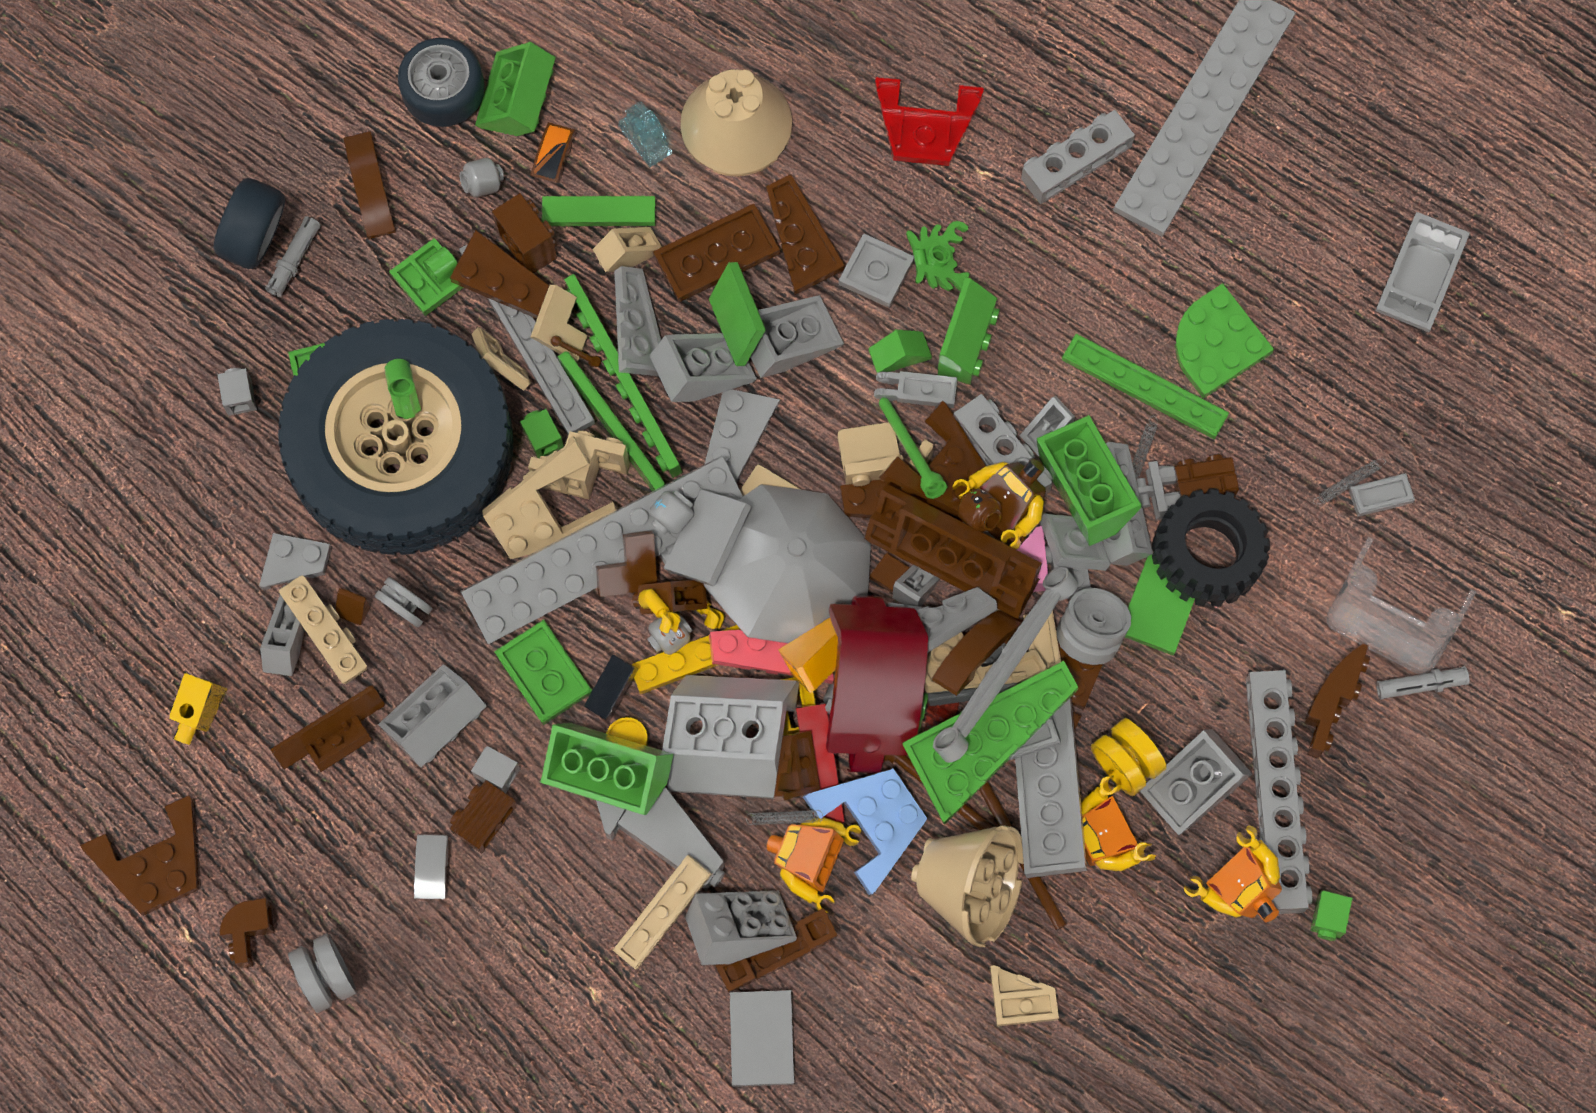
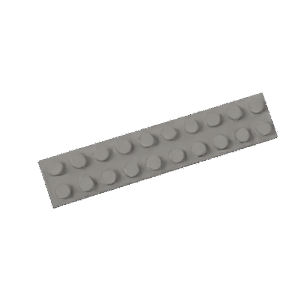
M1273 0L1238 1L1113 209L1115 213L1161 237L1164 236L1294 19L1296 12Z
M723 456L700 466L461 590L487 643L490 644L597 588L596 566L625 562L623 534L652 530L654 533L655 557L666 550L665 547L675 543L679 534H673L669 530L666 534H663L651 524L654 518L650 514V508L663 492L670 491L673 493L674 490H677L692 504H694L700 489L735 500L741 499L743 496Z

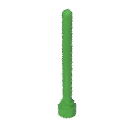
M881 398L879 406L921 475L920 487L925 496L930 499L940 497L947 489L944 479L940 474L931 471L889 399Z

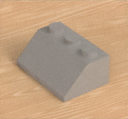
M443 664L384 718L378 726L421 768L425 763L432 761L442 747L448 742L453 741L469 722L476 720L481 711L486 707V704L466 681Z

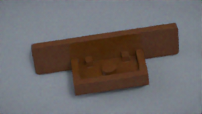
M371 685L271 748V752L283 769L288 768L309 754L317 768L322 772L372 740L360 721L384 707L385 703L374 686Z

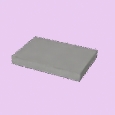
M700 489L692 507L694 516L680 532L664 569L670 573L714 587L751 506L745 502Z
M791 990L730 992L732 1087L794 1085Z

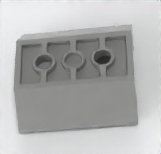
M686 675L670 698L662 751L674 754L667 782L668 791L774 799L786 711H795L799 682L792 680ZM695 721H702V730L695 735H691V725ZM752 724H758V734L753 738H747V728Z

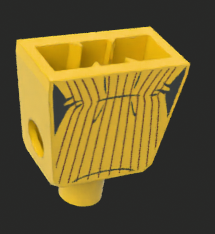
M184 673L169 718L179 722L173 739L190 745L196 729L207 732L228 688Z

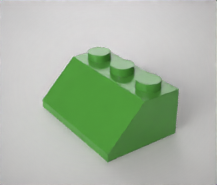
M532 42L496 52L475 126L514 136L534 132L539 123L538 117L542 104L546 99V89L549 79L553 74V65L556 57Z
M965 277L940 351L937 374L939 376L956 377L957 381L969 385L973 376L978 377L980 374L983 360H980L979 357L982 350H988L992 335L987 333L990 324L996 325L1000 309L996 308L997 297L971 278Z

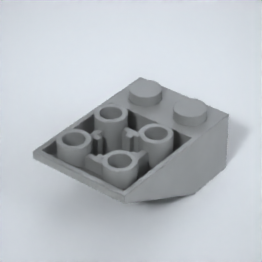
M779 890L695 894L685 916L701 965L731 964L791 943L797 939Z

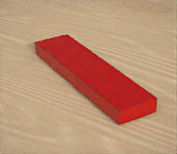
M826 703L796 707L799 732L811 730L820 790L839 785L834 753H829L826 749L829 726L828 715L825 709ZM842 804L824 817L844 823Z

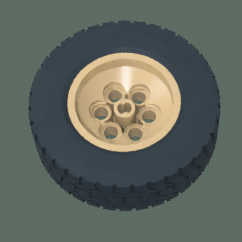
M384 319L379 320V323L371 321L359 324V328L351 327L342 331V335L339 337L335 335L324 342L325 346H319L310 355L309 361L305 360L297 370L298 375H294L288 386L289 393H285L281 408L283 411H280L278 425L280 428L278 430V440L282 463L298 498L309 514L323 528H326L329 533L338 539H343V542L357 548L361 546L360 548L374 553L380 551L381 554L396 555V552L406 555L415 554V551L418 550L420 552L435 549L434 546L439 545L441 547L452 542L454 537L458 539L469 531L471 525L475 527L484 518L482 510L491 504L496 497L500 496L505 486L504 481H507L510 472V463L512 462L514 449L513 428L506 399L496 375L486 360L482 359V356L471 345L468 346L466 341L455 334L452 336L450 331L438 326L434 328L432 324L421 321L414 323L413 320L398 319V321ZM404 359L411 366L421 411L413 418L404 419L396 416L385 376V366L391 360ZM376 419L384 420L383 425L379 428L370 427L372 421ZM425 427L434 429L428 436H421L419 434ZM368 447H378V451L374 455L368 456L364 454ZM425 454L428 456L424 463L417 464L413 462L417 455ZM389 465H400V468L397 472H386V469Z

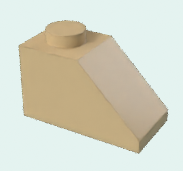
M651 227L611 229L593 248V251L605 272H614L621 266L634 267L652 258L653 251L662 246Z

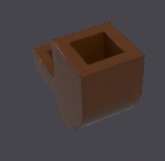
M266 898L244 901L232 907L224 916L220 926V936L225 940H233V943L228 945L229 957L231 961H235L239 968L253 967L250 937L274 933L272 905Z

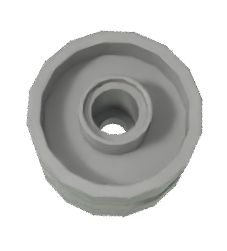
M1097 588L1082 589L1073 595L1065 609V613L1057 626V640L1060 647L1075 660L1090 665L1105 664L1112 660L1118 652L1131 626V614L1122 600L1114 594Z
M328 933L313 940V951L316 960L310 951L303 946L288 953L295 978L316 1013L332 1007L333 999L329 988L333 990L337 998L343 1001L357 994L349 970Z

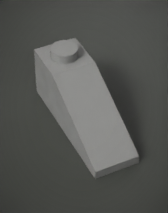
M281 595L278 598L260 647L262 669L265 673L292 676L300 655L305 629Z

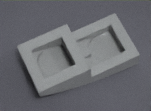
M447 834L417 835L414 898H446Z

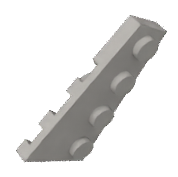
M732 389L722 392L705 464L723 456L737 484L746 463L755 451L760 437L768 427L773 413L776 412L780 399Z

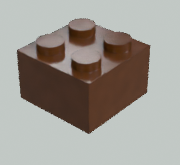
M521 193L492 210V215L500 238L516 260L534 274L557 259L555 251L557 243L553 238L555 233L546 220L541 222L537 214H539V211L532 200L526 201Z

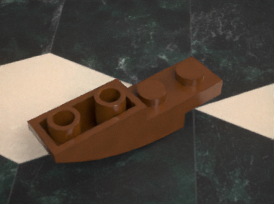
M1362 644L1349 653L1331 672L1315 696L1304 724L1315 727L1307 755L1319 759L1324 751L1328 752L1330 750L1334 735L1329 732L1332 723H1338L1342 712V707L1338 705L1347 707L1352 699L1357 701L1362 683H1359L1358 679L1360 672L1365 673L1369 665L1370 656L1366 655L1369 645Z

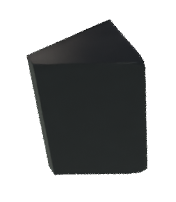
M612 654L584 707L601 718L610 721L636 675L638 668Z

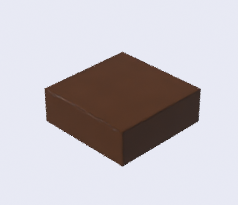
M886 553L871 573L870 579L893 594L895 582L909 567Z

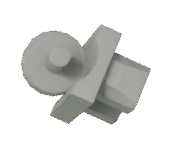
M1153 461L1148 463L1149 469L1145 471L1148 486H1146L1145 478L1137 479L1142 508L1151 506L1149 500L1151 497L1155 520H1162L1170 506L1175 505L1176 501L1180 498L1179 492L1164 494L1163 490L1164 485L1175 484L1176 482L1174 466H1158V462Z

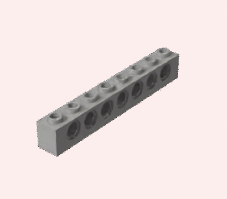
M1285 670L1249 672L1245 681L1260 840L1278 858L1279 883L1282 887L1281 893L1272 902L1279 910V914L1304 913L1308 909V904H1312L1311 886H1306L1305 874H1309L1308 856H1303L1302 844H1306L1305 826H1300L1299 814H1303L1304 806L1302 796L1297 795V785H1300L1301 774L1300 768L1295 767L1294 755L1298 754V744L1296 737H1292L1291 726L1295 725L1294 709L1289 708L1288 697H1292V683L1290 679H1286ZM1264 699H1274L1278 704V708L1269 709L1264 704ZM1267 728H1277L1281 733V737L1278 739L1271 738L1267 733ZM1269 757H1280L1284 767L1275 768L1271 765ZM1272 786H1282L1286 790V797L1280 798L1274 795ZM1275 816H1286L1289 820V827L1284 828L1277 825ZM1285 844L1289 846L1292 850V856L1288 858L1281 856L1278 852V845ZM1288 874L1292 876L1295 880V887L1288 888L1284 886L1281 882V875Z

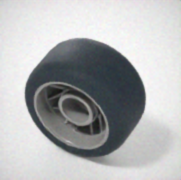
M432 38L422 41L408 51L400 64L398 86L403 102L408 111L425 124L436 127L457 125L473 115L482 102L484 78L479 61L475 54L459 41L449 38Z
M252 178L243 179L233 192L220 220L214 239V252L222 259L243 268H256L264 258L278 228L285 206L284 194L280 190Z

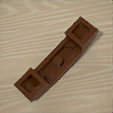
M371 131L344 137L348 163L368 239L396 233Z
M1001 610L986 616L948 654L933 675L932 681L957 696L974 679L975 671L1003 643L1007 644L1022 622Z
M823 908L805 917L793 926L797 937L796 941L731 964L715 965L728 992L759 980L836 938L838 935L825 909Z

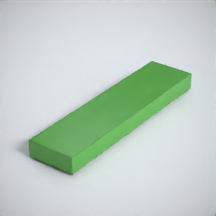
M542 196V222L546 220L550 226H655V196Z

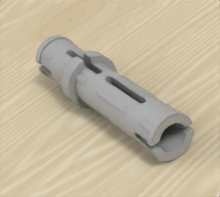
M308 216L304 217L286 253L281 260L277 261L275 265L277 268L265 287L270 294L275 296L277 293V297H281L290 279L296 276L298 272L296 269L321 227L317 220Z
M1465 666L1443 671L1437 668L1432 669L1431 673L1376 681V689L1380 700L1432 690L1438 693L1443 692L1444 688L1469 685V674Z

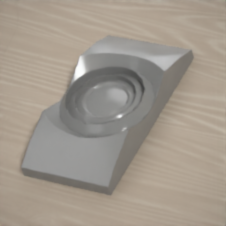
M1416 212L1375 311L1430 332L1470 232Z

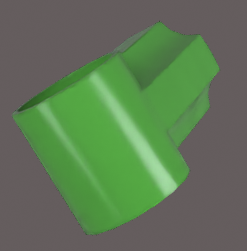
M404 359L391 360L385 366V376L396 416L403 417L404 419L413 418L421 411L411 366Z

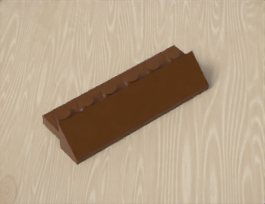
M886 484L881 490L876 512L869 519L865 540L965 592L978 587L996 600L997 609L1017 619L1020 617L1040 580L1038 575L1042 565L1041 562L978 530L972 529L969 525L889 484Z

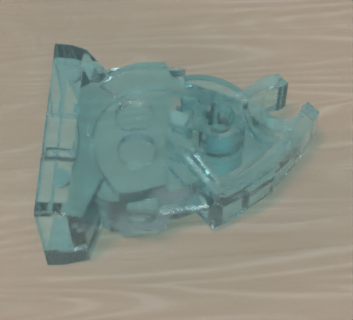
M639 101L625 110L626 117L619 121L618 127L649 168L672 154V150L666 142L667 136L658 118L644 103Z

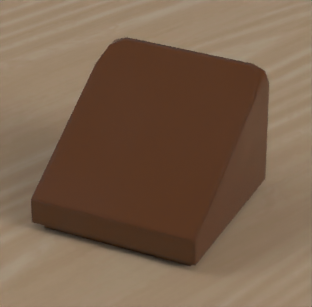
M339 588L335 611L340 618L357 625H362L371 608L365 597Z

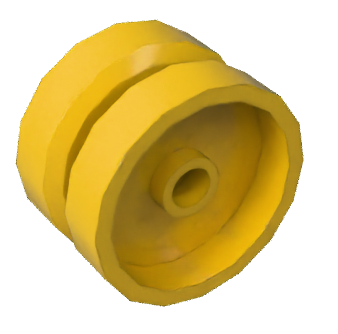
M1123 718L1111 728L1112 737L1107 735L1101 736L1091 744V751L1108 776L1114 775L1111 780L1117 786L1121 785V789L1125 793L1135 796L1146 787L1145 777L1155 779L1166 770V763L1158 748L1141 728L1131 720Z

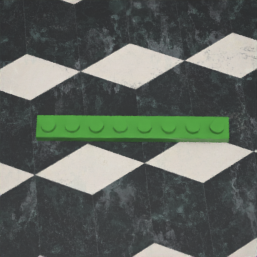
M574 274L564 279L568 288L566 291L577 297L574 304H577L580 310L576 315L584 329L589 327L593 333V336L589 337L597 353L600 351L604 353L606 359L602 362L609 376L615 374L620 382L615 385L623 400L628 398L633 407L628 410L635 423L642 422L646 430L642 432V435L649 448L655 446L659 455L655 459L662 472L668 470L672 478L682 473L681 467L630 374L619 372L618 352Z

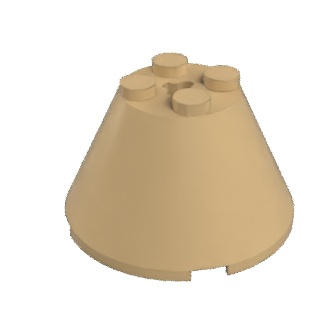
M727 70L706 80L688 97L681 114L682 138L690 155L698 163L701 162L713 169V172L726 176L750 175L769 167L778 159L785 146L788 145L792 132L791 111L783 94L772 83L754 75L749 70Z
M1004 825L940 839L929 838L925 843L920 864H916L912 870L911 879L913 882H917V891L920 897L972 945L986 947L985 943L988 940L994 942L1004 931L1013 914L1023 881L1017 879L1019 863L1024 864L1021 835L1015 828Z

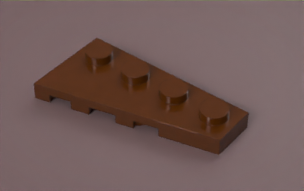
M789 174L767 185L766 192L794 295L844 271L845 265L792 175Z

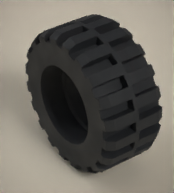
M1201 489L1192 491L1189 497L1184 495L1176 501L1175 505L1170 506L1156 530V535L1152 542V548L1155 550L1152 555L1153 564H1159L1156 573L1160 580L1164 578L1168 580L1166 587L1171 592L1175 589L1182 594L1179 598L1186 602L1191 597L1195 599V605L1203 607L1206 602H1211L1212 607L1222 606L1225 600L1228 604L1238 600L1240 595L1244 596L1250 591L1267 565L1269 559L1267 553L1271 547L1270 539L1265 538L1269 532L1266 523L1260 524L1259 519L1261 515L1257 509L1251 511L1248 508L1249 502L1244 498L1241 501L1235 499V494L1226 491L1223 495L1219 494L1218 489H1209L1206 494H1203ZM1201 527L1212 528L1221 532L1230 540L1235 549V563L1230 567L1222 569L1209 568L1200 564L1187 549L1185 542L1187 532Z

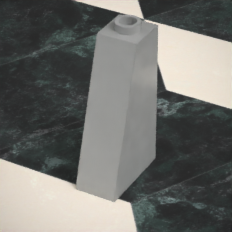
M666 787L647 815L627 810L617 823L621 831L675 869L690 854L713 873L702 887L705 891L711 885L716 887L725 875V872L722 871L724 868L723 860Z

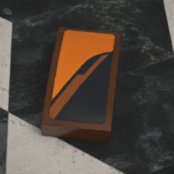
M548 122L530 176L555 183L560 182L565 159L569 157L575 129Z

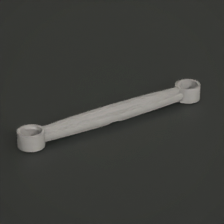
M1066 567L1055 568L1046 575L1043 580L1045 592L1006 644L997 661L993 663L953 727L944 729L935 737L933 748L945 762H954L966 753L969 745L965 739L1019 664L1058 601L1070 597L1075 592L1078 582Z

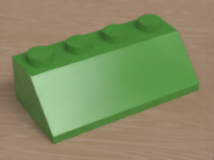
M1089 415L1036 439L1039 458L1051 474L1053 483L1089 546L1116 535L1141 509V503Z
M573 723L553 724L540 783L638 814L647 815L667 785L674 754Z

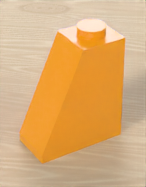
M828 618L778 649L790 673L809 693L816 690L836 669L838 637L831 618Z

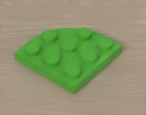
M1223 283L1199 298L1187 309L1179 323L1175 344L1177 360L1183 373L1203 399L1271 355L1274 351V348Z

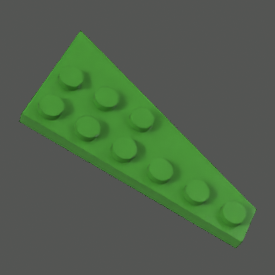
M1064 661L996 695L965 738L969 745L966 753L960 759L950 763L945 762L933 748L935 737L944 729L953 727L960 714L902 743L944 825L1076 693L1078 686Z

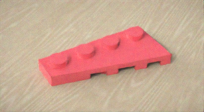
M742 630L710 632L709 642L712 664L747 670L752 668L776 675L778 673L792 675L778 649L788 643L749 638ZM833 673L824 681V683H833Z

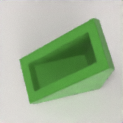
M896 329L868 349L876 373L882 371L892 372L932 359L925 336L920 331Z

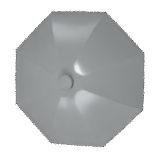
M761 484L738 500L751 506V509L715 586L704 584V587L747 637L789 643L830 618V604L851 605L854 596H868L871 544L864 539L863 534L828 494Z

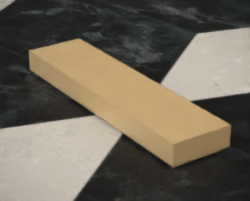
M690 854L687 855L613 951L635 970L639 969L713 873Z

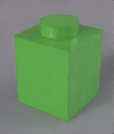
M547 409L533 411L527 414L524 420L520 421L523 432L537 458L540 459V456H548L555 450L558 451L564 447L562 438Z
M1322 890L1317 896L1310 931L1318 933L1317 936L1325 940L1335 941L1336 938H1341L1346 933L1352 898Z

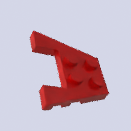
M876 77L875 88L893 161L950 166L981 102L984 88L959 85L957 109L955 112L898 106L901 79Z

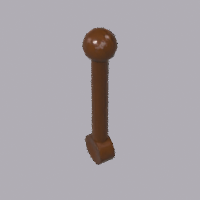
M557 335L551 338L550 342L554 347L560 346L587 360L591 367H598L601 360L598 356L587 355L563 342Z

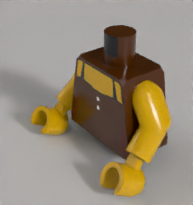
M1033 458L1025 466L1019 462L992 464L969 476V481L964 479L956 480L953 484V490L961 485L967 488L964 493L958 496L959 499L965 493L970 492L972 488L984 489L996 498L1002 507L1001 522L1008 529L1002 533L1001 541L1006 543L1009 538H1015L1010 547L1017 550L1021 545L1020 538L1022 536L1026 537L1042 518L1043 496L1046 493V489L1037 478L1044 471V467Z
M695 580L639 585L638 592H635L632 597L634 607L640 609L642 615L655 614L657 618H662L659 629L664 633H669L670 629L675 633L678 630L680 616L673 612L696 610L701 615L705 613L707 616L704 625L711 629H720L724 620L723 612L710 608L711 604L706 599L704 583Z

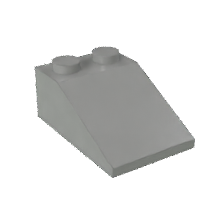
M820 295L758 310L766 330L750 357L760 378L790 370L842 347L844 343Z
M723 333L665 335L650 355L671 402L697 401L752 383L757 379L749 362L745 366L735 365Z
M1213 729L1203 730L1166 765V770L1155 779L1149 780L1146 783V787L1140 792L1180 836L1232 794L1253 773Z

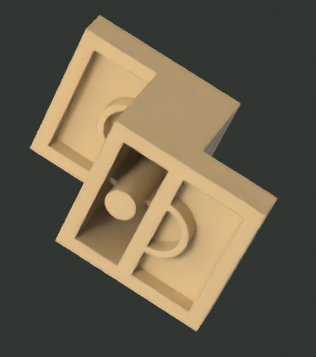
M569 431L566 445L568 440L574 436L587 457L588 465L542 488L590 500L599 468L627 475L630 466L627 447L622 441L615 438L603 440L595 438V435L587 431H578V433ZM540 456V459L531 457L528 466L529 472L531 470L534 472L544 464L547 456Z

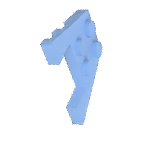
M894 769L803 796L813 812H817L815 816L817 817L818 815L820 819L822 814L824 817L844 802L878 852L877 856L854 871V874L869 895L877 890L927 820V817Z

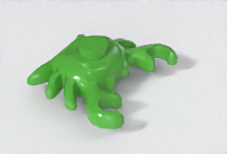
M953 221L949 224L944 234L938 236L941 225L937 224L930 232L929 237L927 235V228L923 226L920 230L919 240L912 231L908 230L906 235L913 250L917 272L915 283H921L925 276L928 285L933 289L937 287L938 283L941 288L951 291L953 289V286L949 283L951 282L961 292L965 277H969V273H955L953 271L957 267V262L953 259L955 249L948 243H961L963 239L955 234V229L966 232L968 226L963 222Z

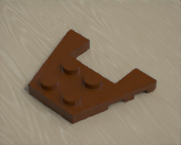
M942 400L924 422L946 441L944 446L928 464L931 471L942 476L947 485L946 491L938 498H927L920 487L921 475L919 476L898 456L891 461L879 478L886 483L891 481L901 486L902 491L908 494L913 492L925 498L926 503L959 518L958 507L960 499L958 496L964 493L967 488L961 485L953 490L954 482L959 479L969 481V476L986 467L946 403Z
M190 795L164 806L175 835L118 861L109 836L106 834L80 845L87 856L143 916L199 890L197 852L195 851L194 836L196 833L193 821L194 802Z

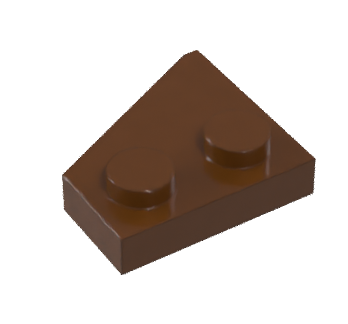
M811 730L783 736L774 802L789 800L820 790Z

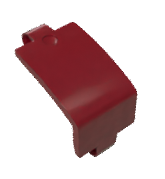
M854 596L851 605L830 604L829 615L838 637L826 749L829 753L849 754L848 762L850 769H847L848 772L879 773L882 768L884 755L908 756L902 743L918 734L925 685L928 634L915 608L887 607L882 597Z

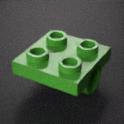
M435 238L389 271L392 278L424 316L464 288L451 282L450 277L458 263L449 250L442 247Z

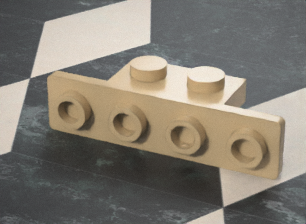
M303 575L279 590L284 601L342 684L348 683L367 670V665L352 645L356 640L347 627L344 629L339 627L336 622L340 619L331 604L325 607Z

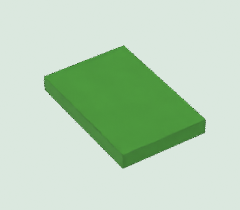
M728 262L709 297V301L735 365L745 366L766 329L738 262Z
M1150 555L1146 559L1128 607L1131 614V626L1125 638L1174 656L1195 599L1190 597L1186 602L1179 598L1182 593L1177 589L1171 592L1166 587L1168 580L1166 578L1160 580L1156 573L1159 564L1154 565L1152 555Z
M542 620L494 651L542 725H545L592 692L545 620Z

